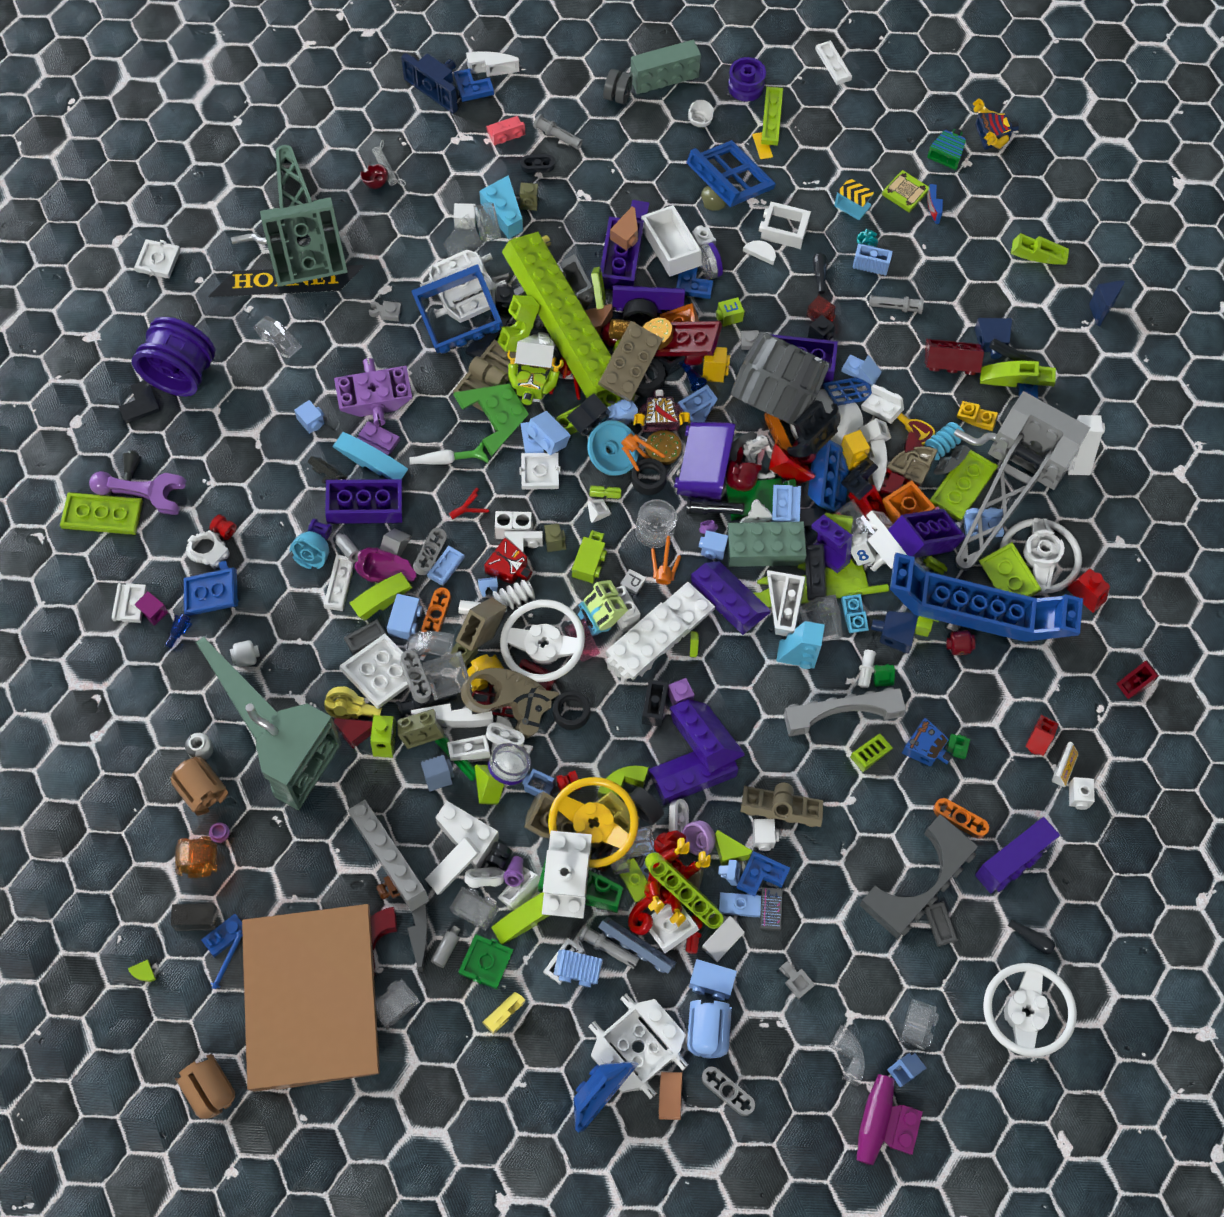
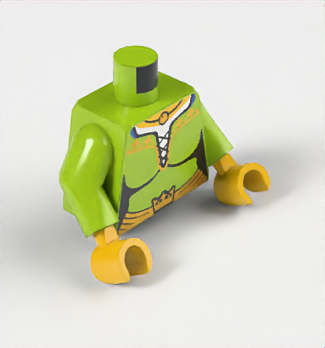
M510 350L508 351L507 356L510 359V363H508V378L512 387L517 390V395L522 396L521 402L523 404L531 405L533 398L542 399L544 394H548L556 387L560 373L558 370L563 367V360H560V364L556 366V358L554 357L551 368L515 363V358L510 357Z

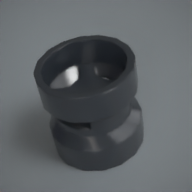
M494 842L492 852L487 856L485 862L492 867L503 870L506 865L505 861L510 857L512 850L501 843Z

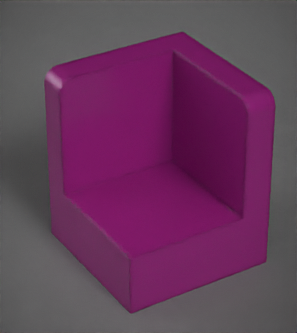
M148 591L135 603L136 608L144 613L149 622L154 626L168 613L165 605Z

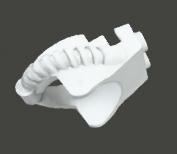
M758 435L756 439L748 440L744 444L745 463H756L755 457L762 449L767 452L768 457L771 459L773 447L770 446L766 436ZM771 470L767 474L758 473L757 478L763 480L774 479L776 473Z
M210 530L203 533L200 532L196 536L192 535L187 540V556L190 560L196 561V563L209 564L215 570L219 568L220 562L229 557L230 552L225 547V543L221 542L220 537ZM208 539L213 541L214 547L207 553L201 554L193 550V545L197 540Z

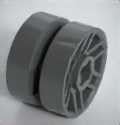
M611 69L606 78L603 98L609 101L615 99L616 103L625 105L630 95L633 75L626 72L621 74V71Z

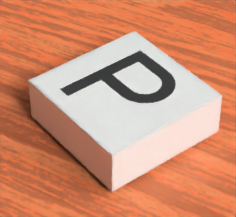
M629 569L620 586H625L626 590L637 595L645 583L646 577Z

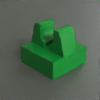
M875 665L874 686L894 685V665Z
M951 734L946 750L952 753L954 757L965 760L970 739L962 735Z

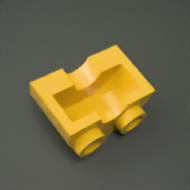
M485 654L472 660V666L468 670L464 668L463 675L467 680L472 674L480 670L504 668L495 654L493 657ZM484 679L472 680L470 685L472 692L485 689L488 686V681Z

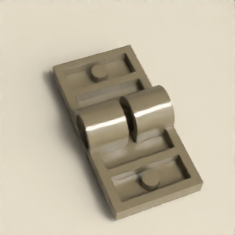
M630 321L598 385L630 402L663 338Z
M494 339L481 357L476 356L472 360L469 372L453 390V394L454 392L507 383L509 380L508 363H510V359L507 356L508 352L503 350L497 340ZM510 352V357L515 358L516 352ZM478 402L472 405L484 412Z
M788 783L777 784L774 791L744 786L740 812L750 816L759 815L768 819L785 820L788 823H802L809 827H821L823 800L794 795L793 787Z

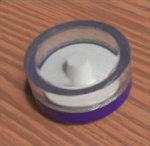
M710 242L699 246L702 256V266L699 267L705 279L711 280L722 276V260L714 243Z
M513 743L498 745L493 750L488 762V769L492 777L506 785L521 783L531 766L529 754L522 747Z

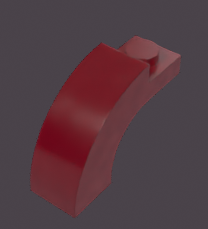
M394 907L383 909L370 917L374 976H376L374 958L376 944L386 934L398 932L396 910Z

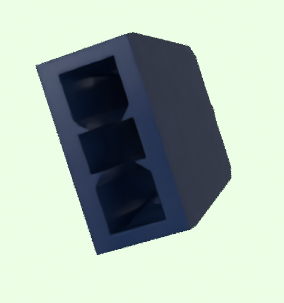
M1012 318L977 319L974 330L978 343L984 352H990L992 359H999L1002 357V354L989 347L990 342L993 339H997L1009 345Z
M888 611L884 621L872 620L871 630L881 632L880 643L909 654L918 616L908 612Z

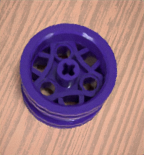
M158 317L151 322L146 332L145 343L138 346L131 361L133 368L139 376L152 386L172 395L187 397L196 393L202 382V372L211 365L216 355V348L202 331L189 323L171 317Z

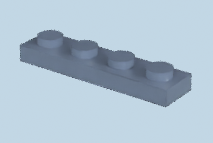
M609 917L602 920L598 927L603 930L602 933L605 936L618 940L623 948L636 952L641 960L654 964L655 969L659 972H666L668 974L677 963Z

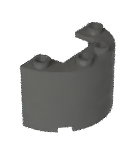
M573 254L559 264L583 309L586 310L593 300L594 289L577 257ZM522 286L514 290L515 295L527 296ZM537 314L534 321V327L538 329H546L545 325L543 324L542 320Z

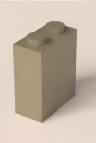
M491 597L471 608L457 636L456 642L473 651L493 639L507 607Z

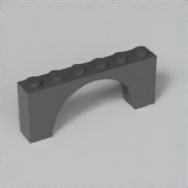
M941 814L924 833L932 842L939 858L940 869L936 884L927 892L914 897L894 896L874 886L859 904L896 939L901 934L905 936L912 928L910 923L914 919L918 922L925 914L923 911L924 907L927 905L931 907L938 899L936 894L940 890L944 892L951 885L949 880L952 876L957 878L964 870L961 866L965 862L970 863L977 855L974 852L978 846Z

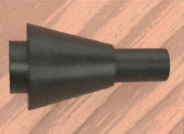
M127 451V453H123L124 480L131 481L132 475L142 459L138 452Z

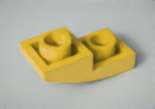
M962 401L957 418L973 426L993 431L998 419V413L980 409L979 404Z

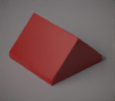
M778 444L773 446L769 465L771 471L786 480L795 479L796 485L814 479L815 475L807 465L801 464L796 458L789 456L788 451Z

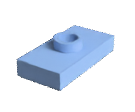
M529 422L520 423L525 453H544L543 448L526 432Z
M448 546L428 572L427 577L444 586L465 558L464 554Z
M720 892L719 911L723 915L760 918L761 896Z

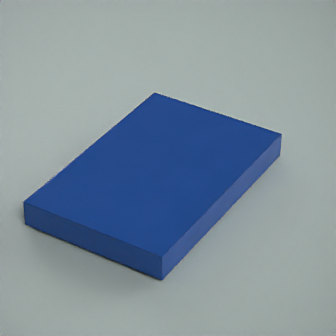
M228 568L184 578V615L191 616L238 606L237 569Z

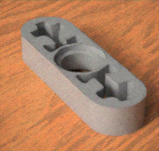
M434 528L429 533L413 564V569L417 574L426 575L432 568L447 538L443 529ZM436 535H438L439 539L436 543H434L433 541ZM425 548L433 549L434 555H429ZM425 559L427 560V562L425 563L424 568H422L421 563Z
M407 650L401 655L400 665L414 700L418 703H425L430 699L431 687L417 653ZM406 658H409L410 660H413V661H412V667H411V668H410L411 665H410L409 661L406 660ZM413 673H418L421 676V678L419 680H413L410 677V675ZM420 685H421V690H422V692L425 693L424 696H422V694L419 693V686H420Z
M708 1067L703 1071V1084L739 1115L749 1116L754 1111V1099L719 1069ZM714 1072L716 1074L715 1079L718 1082L721 1079L724 1080L718 1090L715 1088L718 1085L715 1081H707V1073L712 1074ZM729 1085L733 1087L734 1095L732 1097H725L723 1095L722 1088ZM738 1093H740L741 1096L739 1097V1099L742 1102H746V1100L750 1102V1110L745 1109L743 1111L740 1109L742 1106L740 1102L736 1101V1103L733 1104L731 1101H733L737 1097Z

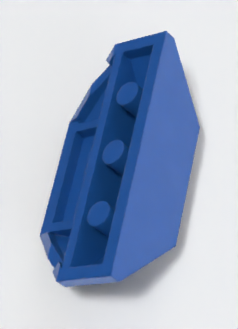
M831 440L819 450L816 458L811 463V471L815 477L809 480L808 496L818 506L834 512L846 504L847 489L841 484V481L849 474V469L842 453V446Z
M636 1061L605 1063L600 1066L597 1064L590 1071L591 1077L587 1082L583 1081L577 1087V1094L573 1101L575 1130L578 1133L584 1131L635 1070L639 1065Z

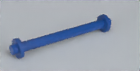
M240 930L235 932L237 936L214 983L211 982L213 989L221 987L219 983L243 937V933Z

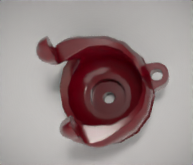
M742 447L739 448L736 462L730 461L726 471L727 483L732 489L737 491H750L753 489L758 480L757 475L762 470V460L765 455L764 449L758 454L757 464L750 462L740 464L743 458Z

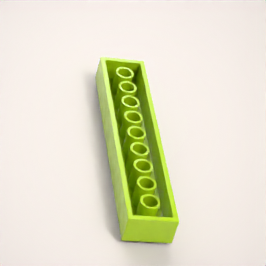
M539 232L509 240L502 253L527 296H532L540 305L538 315L586 398L592 394L599 396L607 392L608 390L599 386L598 382L609 363L611 355Z

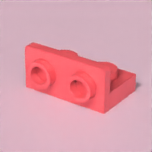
M518 116L486 126L494 145L502 144L525 135V124L519 120Z

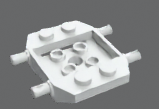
M464 250L431 265L429 281L420 284V287L477 264L494 304L497 286L507 287L505 280L495 284L486 272L484 263L493 260L490 253L480 257L476 252ZM478 278L439 293L438 296L443 303V308L433 311L436 318L448 314L461 323L490 310L483 292L461 301L463 298L482 290Z
M626 993L620 1000L628 1007V1012L606 1031L602 1030L596 1021L588 1026L597 1039L591 1057L599 1066L605 1063L625 1062L610 1045L611 1043L627 1062L636 1061L639 1064L634 1070L638 1076L632 1072L621 1085L619 1091L624 1093L643 1090L649 1099H652L657 1093L649 1085V1081L671 1061L675 1062L682 1071L689 1065L680 1054L686 1034L655 999L636 1003ZM639 1017H641L647 1023V1025L653 1030V1032L666 1045V1047L668 1048L667 1050H665L661 1046V1044L654 1038V1036L648 1031V1029L641 1023V1021L638 1019ZM639 1041L643 1043L644 1050L640 1053L633 1051L632 1045L634 1042Z

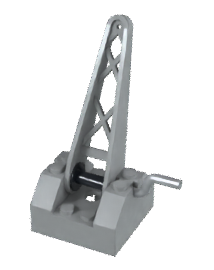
M1023 391L997 434L986 433L980 438H974L959 429L955 430L954 436L974 446H980L988 440H993L994 443L988 454L1003 462L956 556L955 564L960 570L967 571L974 566L1037 481L1053 490L1057 488L1091 427ZM1011 460L1015 464L1020 465L1021 467L1029 470L1035 475L1033 477H1030L1027 474L1019 471L1018 469L1008 465V463ZM1004 472L1027 485L1006 494ZM1000 480L1002 496L989 502ZM1021 493L1007 512L1006 499ZM1002 501V520L997 526L982 531L981 516L985 508ZM977 524H978V533H979V534H977V535H975V536H972V534H973V532H974V530H975V528H976V526H977ZM991 533L989 538L983 544V536ZM979 539L980 550L968 555L967 544Z

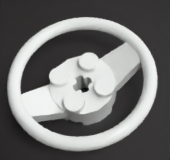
M1045 518L1027 519L1012 526L1003 536L1000 548L1008 545L1016 532L1032 526V535L1025 543L1023 553L1027 565L1033 568V576L1042 589L1039 593L1058 592L1075 581L1081 570L1082 553L1077 540L1065 527ZM1051 529L1059 532L1067 539L1074 553V566L1071 573L1065 580L1055 585H1051L1054 568L1062 558L1065 547L1062 539L1059 540Z
M536 600L519 607L505 622L500 638L501 653L507 666L512 671L523 674L536 682L552 681L567 674L579 661L585 643L583 625L578 616L566 605L553 600ZM541 607L554 608L570 618L576 629L577 638L561 635L557 628L549 624L533 625L530 630L512 628V626L527 611ZM547 641L549 644L542 648L541 643ZM508 644L527 652L535 663L541 665L552 664L551 662L561 657H572L562 668L554 672L533 674L523 670L513 661L509 653Z
M1020 963L1006 967L993 977L985 992L983 1008L986 1023L993 1036L1012 1052L1029 1057L1049 1055L1063 1047L1074 1031L1077 1010L1073 994L1063 979L1046 967L1031 963ZM1024 972L1018 991L1006 1002L1004 1008L1005 1020L1013 1028L1014 1043L998 1028L993 1017L992 1000L996 988L1006 977L1014 973ZM1043 976L1053 981L1063 993L1068 1007V1021L1064 1032L1055 1042L1045 1047L1035 1048L1037 1032L1044 1028L1050 1016L1048 1001L1042 996ZM1022 1009H1029L1031 1014L1027 1017L1026 1013L1022 1012Z

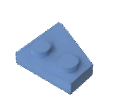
M706 385L679 401L677 406L682 412L690 413V422H705L717 401V397L709 386Z

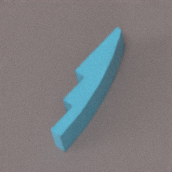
M342 432L332 446L362 468L366 466L377 475H383L388 479H402L408 470L407 467L390 456L345 432Z

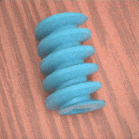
M949 422L936 432L935 435L931 436L930 439L925 441V447L938 450L935 460H940V456H945V452H950L951 448L953 449L956 447V444L961 443L962 439L953 435L956 429L964 432L958 424Z

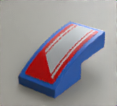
M930 184L927 192V205L932 219L936 224H939L942 216L943 199H936L937 185Z

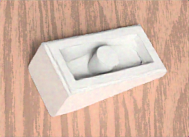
M486 735L447 742L451 761L487 759L491 757Z

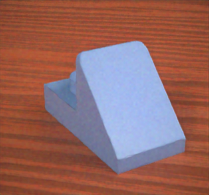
M851 354L841 372L854 378L866 381L870 386L876 383L882 372L869 355L863 361Z

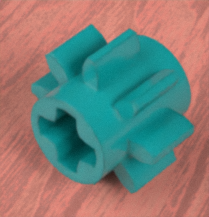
M866 229L858 234L857 243L876 247L878 244L877 233Z

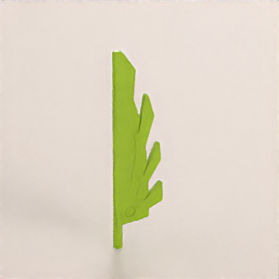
M850 558V563L839 573L826 567L827 599L808 601L806 575H803L805 577V585L801 604L858 594L867 595L888 592L889 586L888 584L868 586L863 565H855ZM806 563L799 564L798 568L806 570ZM767 576L757 580V584L768 585ZM769 588L762 592L753 593L768 608H772Z

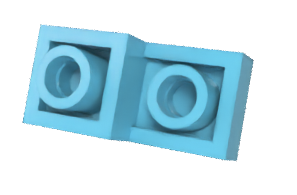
M861 594L841 597L849 633L868 631L866 611L864 612Z

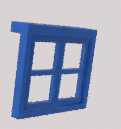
M732 140L701 153L696 148L692 149L686 162L729 207L770 191L776 185ZM730 152L743 165L731 169L719 156ZM714 158L726 172L720 173L708 160ZM749 170L761 183L749 187L737 174ZM733 177L745 190L739 192L727 179Z

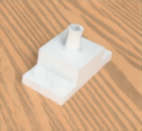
M870 511L866 515L869 518L868 523L872 528L878 530L867 541L878 554L876 555V560L867 563V565L871 566L870 569L874 572L885 562L893 569L894 554H907L888 531L893 523L884 512ZM922 557L915 558V561L925 571L928 572L930 570V568L926 567V564L923 563Z
M550 832L543 884L542 915L584 919L592 842L591 834Z

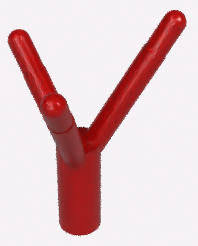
M475 488L462 506L449 513L452 520L465 512H489V509L467 508L478 496L479 488Z

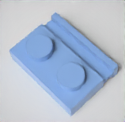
M773 485L772 522H800L801 486Z

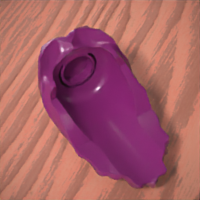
M366 548L358 553L355 569L367 581L380 583L400 572L404 574L408 581H414L415 577H417L409 561L401 558L399 555L383 551L379 548Z

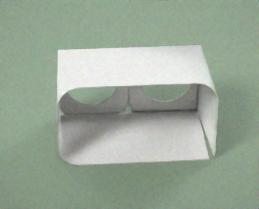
M496 511L494 538L504 539L505 531H533L532 513ZM510 520V523L506 526H501L497 521ZM516 520H529V523L526 526H519Z

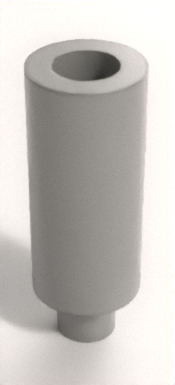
M336 534V545L350 562H357L359 553L357 547L347 535Z
M453 926L450 932L446 931L430 960L435 965L444 968L460 939L457 936L460 932L458 927Z

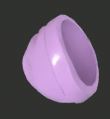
M699 820L684 826L682 833L686 835L687 842H690L689 852L697 856L702 851H705L706 855L710 854L716 843L715 833L710 825Z

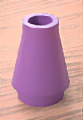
M519 856L512 858L504 873L505 883L512 887L519 886L524 880V860Z

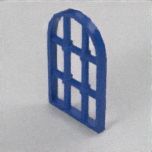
M858 378L823 383L824 389L837 406L865 401L872 393L870 385ZM843 383H850V386H840ZM837 385V388L829 389L827 386ZM866 386L868 390L859 392L857 388ZM853 388L855 390L854 393L849 394L844 392V389ZM840 390L842 394L833 396L831 392ZM869 393L868 396H861L862 394ZM854 395L859 396V398L849 400L848 398L849 396ZM844 397L846 399V401H836V399Z

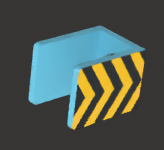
M849 178L837 192L834 206L860 220L871 207L868 201L874 195V192Z

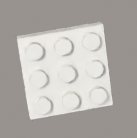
M386 634L380 636L340 665V670L377 709L409 687L400 665L403 651ZM406 658V660L409 661V663H410V665H411L410 668H411V667H412V661H411L409 658ZM418 673L410 675L413 680L421 678Z

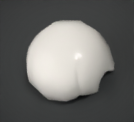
M696 100L691 104L688 111L690 123L698 128L708 126L713 119L714 108L705 100Z

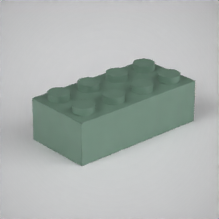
M694 39L632 56L630 74L633 75L632 85L636 93H646L698 78L701 54Z
M804 522L728 523L727 549L729 567L797 566L804 564L806 559Z

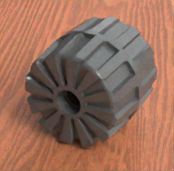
M760 332L741 365L731 390V395L793 425L815 402L829 369V363L766 332Z

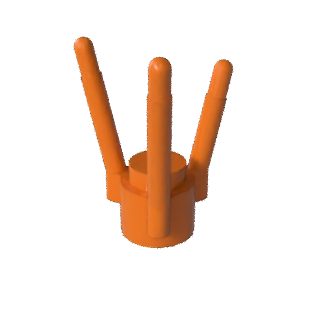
M630 433L621 442L623 445L621 449L626 453L636 471H639V467L629 450L631 452L637 450L645 459L650 458L639 448L640 444L660 457L665 458L664 454L641 440L636 434Z
M670 536L666 538L663 566H660L659 569L657 568L655 549L651 548L654 570L653 578L656 579L657 583L663 585L674 581L675 572L681 556L678 555L672 571L667 566Z

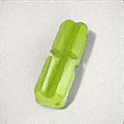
M590 486L591 497L607 496L606 498H621V488Z
M927 556L923 560L926 567L934 570L936 573L943 575L944 572H947L945 564L932 556Z

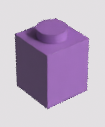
M686 678L668 685L667 694L672 705L686 699L694 700V693Z

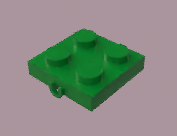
M475 934L458 973L472 979L473 982H477L480 985L482 983L497 990L514 949L499 944V941L492 938L489 940Z

